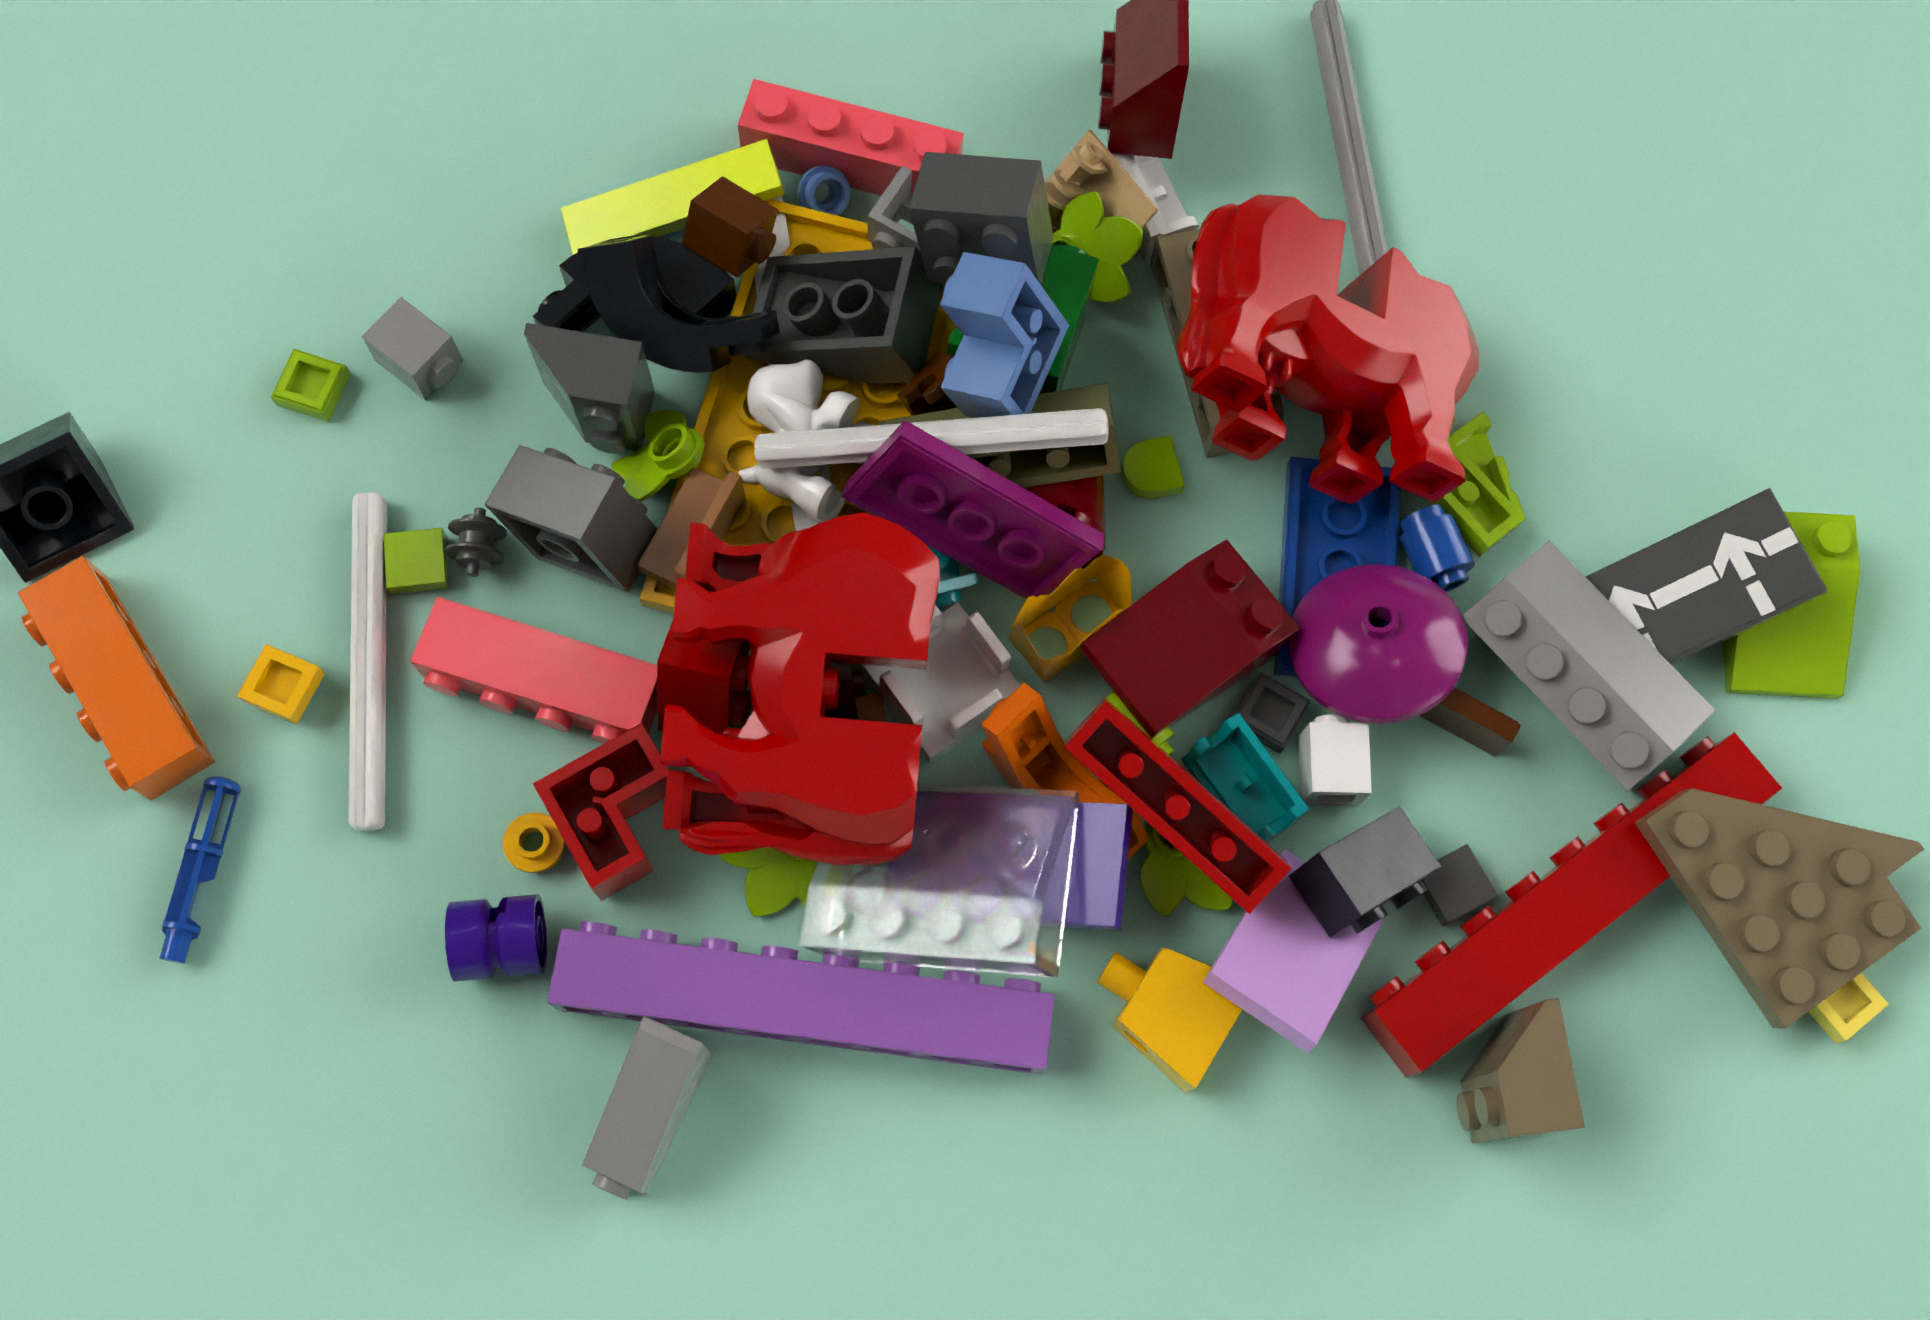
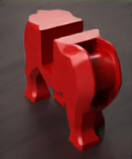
M1258 194L1240 205L1231 203L1210 211L1202 222L1194 249L1190 312L1176 346L1178 358L1185 375L1190 377V379H1194L1191 390L1216 402L1220 420L1214 429L1212 443L1253 461L1259 460L1284 441L1287 427L1274 411L1270 396L1275 388L1298 407L1322 415L1325 440L1320 448V464L1311 472L1309 486L1345 503H1355L1381 486L1384 474L1375 456L1381 445L1390 436V451L1395 463L1390 471L1389 482L1434 503L1466 482L1464 467L1453 455L1448 439L1454 424L1455 405L1464 395L1479 370V349L1466 312L1452 287L1419 275L1403 252L1392 247L1337 294L1345 222L1336 219L1320 218L1297 198L1288 196Z
M863 512L832 518L803 530L789 532L773 544L761 543L747 546H731L720 540L706 524L690 522L685 579L677 578L672 638L677 642L694 643L706 639L714 645L730 641L748 642L751 645L748 680L753 713L742 729L726 728L721 734L705 726L688 708L678 705H666L660 765L692 767L709 781L688 771H667L662 829L680 830L679 839L683 844L694 851L707 855L740 853L769 847L792 856L832 865H878L896 860L912 848L922 725L829 718L825 716L826 709L838 708L840 673H838V669L830 668V662L926 670L930 624L938 595L940 568L938 557L921 539L896 523ZM712 586L716 591L710 592L704 587Z

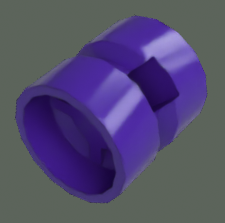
M540 895L503 897L498 907L494 908L487 899L449 902L445 916V950L450 976L453 981L492 978L497 968H501L507 977L545 973L547 964V929Z

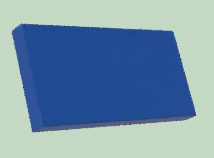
M1290 457L1286 470L1279 603L1291 617H1293L1303 597L1316 584L1336 572L1370 564L1397 566L1401 487L1389 482L1392 468L1381 467L1384 474L1381 486L1355 503H1345L1309 486L1311 472L1320 464L1319 459ZM1372 619L1370 621V624L1375 627H1385L1389 624L1383 619ZM1289 641L1275 655L1274 675L1296 677L1289 656Z

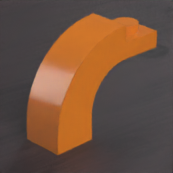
M1025 682L1008 698L998 702L990 715L981 723L987 739L981 745L999 773L1021 800L1127 804L1116 793L1099 781L1064 747V741L1052 721L1041 694ZM1134 810L1132 814L1128 860L1149 840L1141 818Z

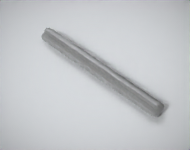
M1318 0L1313 4L1310 17L1359 275H1361L1388 252L1341 7L1337 0Z

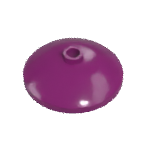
M1370 564L1336 572L1316 584L1303 597L1292 617L1301 628L1289 640L1290 661L1298 681L1316 702L1329 711L1350 720L1372 724H1386L1420 716L1437 706L1450 694L1459 681L1466 662L1468 648L1467 631L1458 607L1451 597L1436 583L1419 573L1405 568ZM1372 619H1383L1389 624L1385 627H1375L1370 624V621Z

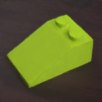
M1783 511L1828 591L1818 598L1723 641L1726 693L1838 699L1844 696L1860 577L1855 515Z

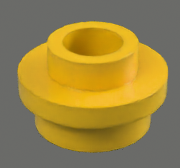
M534 812L519 816L508 826L503 837V850L506 858L515 868L525 873H541L549 870L560 860L565 848V841L550 816L543 813ZM529 833H541L543 835V843L539 849L532 852L523 849V840Z

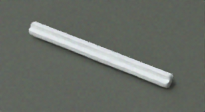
M1101 408L911 423L964 454L1101 445L1108 441L1109 436L1107 414ZM901 423L760 434L755 439V459L762 469L866 462Z
M378 492L357 493L352 499L348 823L350 827L358 831L379 830L385 825L387 588L384 534L387 533V501Z

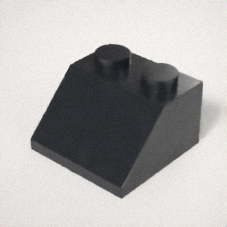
M70 411L0 444V548L25 583L134 530V525L102 460Z

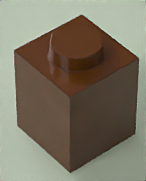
M722 176L691 200L682 245L738 278L754 263L762 264L771 254L776 243V235L772 232L778 209Z

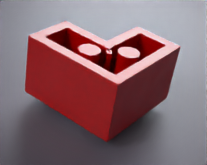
M712 586L704 587L710 592L716 591ZM672 620L657 660L658 731L663 732L666 705H678L688 708L705 726L721 734L726 728H734V725L743 727L746 723L751 704V692L746 691L749 685L748 668L750 657L748 653L751 645L743 641H730L714 645L706 639L694 643L677 642L672 638Z
M642 723L533 783L590 888L601 901L655 871L626 821L664 799L666 792L667 771L669 769L667 766L660 765V754Z

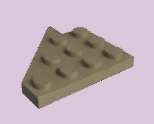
M1693 788L1679 791L1635 822L1772 1028H1787L1921 929V926L1887 878V876L1924 850L1920 842Z

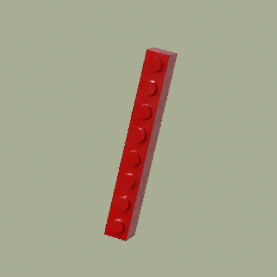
M1735 732L1716 744L1709 736L1699 741L1679 757L1686 765L1679 772L1671 776L1664 769L1636 790L1643 799L1628 810L1621 802L1595 821L1593 824L1600 833L1584 844L1577 836L1551 855L1549 858L1556 866L1551 871L1539 878L1533 870L1505 891L1511 899L1507 905L1496 913L1489 905L1460 926L1466 936L1454 946L1449 948L1444 940H1442L1415 960V964L1421 971L1403 984L1399 977L1395 976L1368 997L1375 1007L1360 1017V1019L1405 1077L1421 1073L1670 877L1636 826L1635 822L1679 791L1690 788L1761 805L1782 789L1779 783Z

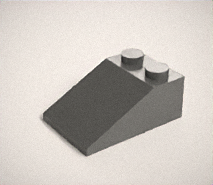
M916 246L768 257L753 313L776 310L780 333L762 341L764 350L743 355L747 359L770 364H792L805 359L812 360L819 366L824 375L869 384L909 382L925 364L943 285L928 282L922 256Z

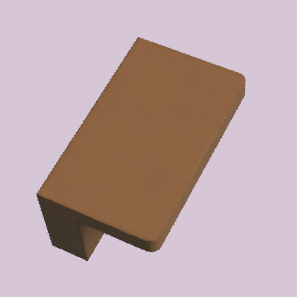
M693 467L638 563L640 573L676 589L677 578L685 579L690 522L706 524L723 541L746 500L742 477L730 471L725 480L722 481Z

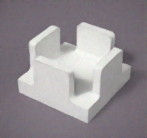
M959 602L942 613L935 604L930 624L926 670L863 665V672L878 693L882 695V698L899 722L922 725L920 751L929 763L981 729V723L990 715L995 705L1001 700L1008 698L1020 686L1009 670L1011 661L1009 652L980 613L975 612L968 616Z

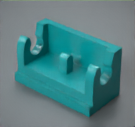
M1239 712L1227 719L1220 726V729L1210 737L1205 738L1203 736L1191 747L1188 754L1181 759L1193 777L1267 843L1296 824L1310 810Z

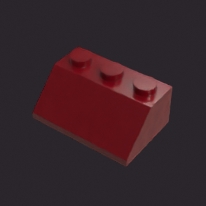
M1130 0L1117 9L1114 31L1103 32L1100 57L1102 69L1099 87L1101 100L1098 129L1107 130V149L1110 153L1172 159L1189 70V0Z

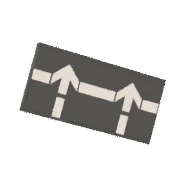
M1771 488L1586 576L1671 665L1818 598L1828 591Z

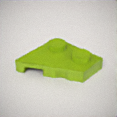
M1484 411L1451 434L1448 439L1453 455L1464 467L1466 482L1435 503L1427 500L1431 505H1441L1445 514L1453 515L1464 541L1479 557L1515 530L1526 519L1518 495L1510 487V474L1504 457H1495L1486 434L1492 425Z

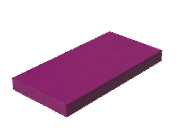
M906 420L848 479L842 494V498L875 516L902 526L925 544L1025 599L1033 595L1036 598L1040 595H1049L1075 569H1080L1102 551L1105 534Z

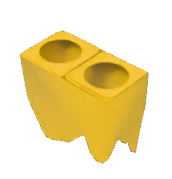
M1102 555L1094 559L1086 568L1075 569L1050 595H1040L1037 598L1034 595L1027 597L1011 626L1009 640L1044 683L1082 657L1084 653L1079 648L1080 644L1132 605L1129 569L1120 559ZM1095 595L1103 598L1109 604L1112 614L1093 631L1087 633L1080 630L1074 624L1072 608L1081 597ZM1055 605H1057L1055 608L1056 613L1050 611ZM1038 628H1054L1066 640V654L1051 659H1042L1028 637Z

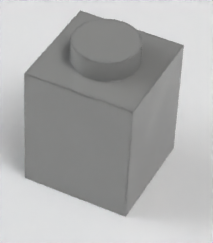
M402 297L361 336L375 361L424 400L435 389H441L448 385L455 377L459 365L463 362L452 336Z

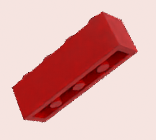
M1106 697L1100 701L1064 741V747L1249 914L1292 869L1275 849Z

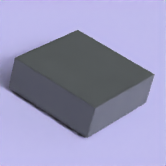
M1260 672L1236 713H1240L1262 744L1280 754L1311 700Z
M1468 844L1438 859L1441 867L1421 880L1427 888V891L1423 894L1442 926L1498 897Z

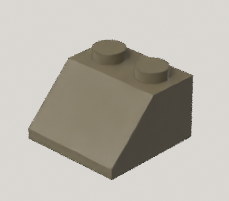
M1559 998L1546 999L1507 1014L1460 1081L1462 1093L1457 1095V1112L1463 1129L1470 1131L1472 1143L1545 1135L1585 1128Z

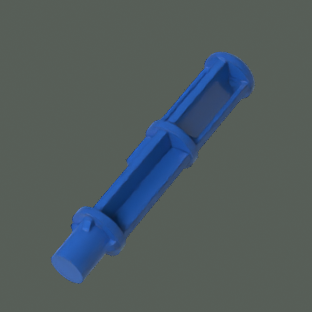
M214 776L207 778L203 783L202 794L188 842L184 848L185 852L167 914L162 924V931L166 937L159 957L161 960L185 964L191 941L200 935L201 927L190 918L199 884L215 879L238 795L241 792L240 785L229 778ZM206 791H215L202 840L193 839ZM225 794L234 795L221 844L212 843Z

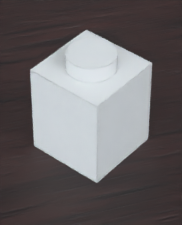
M1337 714L1318 716L1315 718V722H1309L1298 736L1299 790L1301 798L1306 805L1358 806L1372 793L1369 724L1350 723V719Z

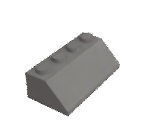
M1550 540L1504 577L1462 615L1463 620L1627 792L1675 752L1716 711Z

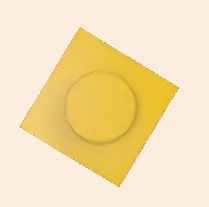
M265 644L237 697L244 703L297 725L323 679L325 672L317 665Z

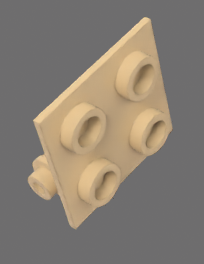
M1088 130L1045 181L1053 233L1060 230L1065 206L1073 198L1088 192H1097L1104 208V217H1127L1140 226L1141 229L1159 211L1092 130Z

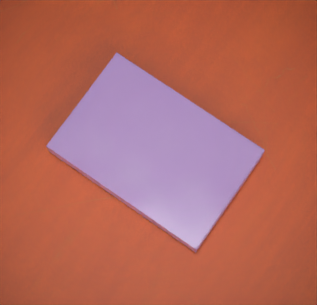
M1284 849L1280 855L1292 869L1250 914L1246 911L1244 912L1203 980V983L1309 1054L1323 1035L1384 918L1359 934L1349 925L1329 937L1289 878V875L1305 862Z

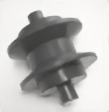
M475 508L474 514L464 515L461 519L449 522V531L459 536L458 543L448 545L445 548V554L449 558L456 560V564L467 568L466 575L477 577L479 570L489 569L491 565L500 564L504 561V554L494 548V541L506 538L507 530L505 527L497 524L496 520L486 516V509Z

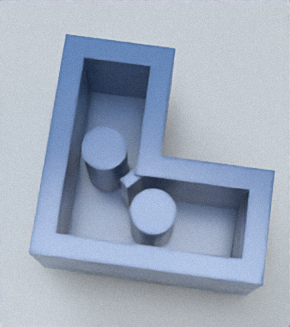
M963 252L954 274L946 282L944 295L939 304L964 335L955 356L949 360L946 366L944 380L940 388L959 410L967 416L979 418L1030 414L1069 324L1026 263Z

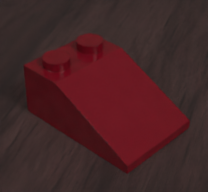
M1226 539L1185 564L1085 639L1079 648L1150 738L1153 739L1269 662L1301 628Z

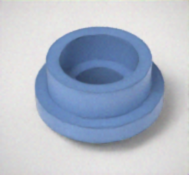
M819 165L809 169L802 176L797 187V200L801 207L840 216L846 210L850 201L851 191L847 178L841 171L831 166ZM826 183L829 188L828 197L822 202H817L815 198L816 188L820 184Z

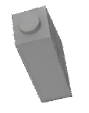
M643 1016L582 1163V1166L597 1172L592 1185L627 1200L631 1189L644 1194L648 1193L713 1056L702 1042Z

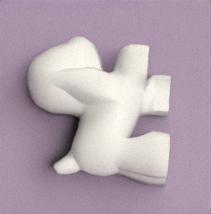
M805 359L798 363L772 364L762 367L750 379L747 392L749 412L758 423L774 433L874 426L863 421L851 425L859 410L860 398L843 391L831 392L819 408L822 396L823 374L819 366L812 360ZM855 462V463L860 464V465H863L865 462ZM757 464L739 471V475L745 483L760 484L767 492L776 497L791 499L818 523L836 518L844 505L845 499L842 498V493L835 489L836 485L822 476H814L824 465L762 469Z

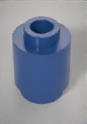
M1431 505L1417 510L1399 523L1403 532L1400 541L1414 572L1427 577L1445 592L1456 589L1469 580L1467 572L1475 566V562L1453 515L1445 514L1441 505Z

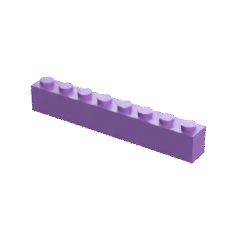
M590 921L580 922L579 931L561 928L547 1002L559 1011L641 1021L643 1016L664 1025L1040 1075L1047 1067L1055 994L1041 992L1040 982L1007 978L1005 979L1004 987L980 984L981 975L958 970H945L943 979L919 976L920 967L899 962H884L883 971L858 968V958L839 954H823L822 963L798 960L799 951L779 946H763L761 955L737 952L738 943L719 938H702L700 947L676 944L678 937L676 934L659 930H641L640 939L616 936L617 927Z

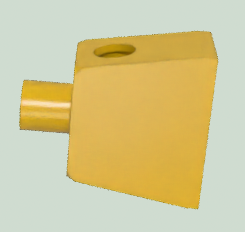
M1162 947L1156 953L1147 969L1144 970L1115 951L1096 982L1126 1001L1112 1026L1176 1086L1186 1093L1195 1089L1242 1009L1203 983L1211 969L1209 965Z

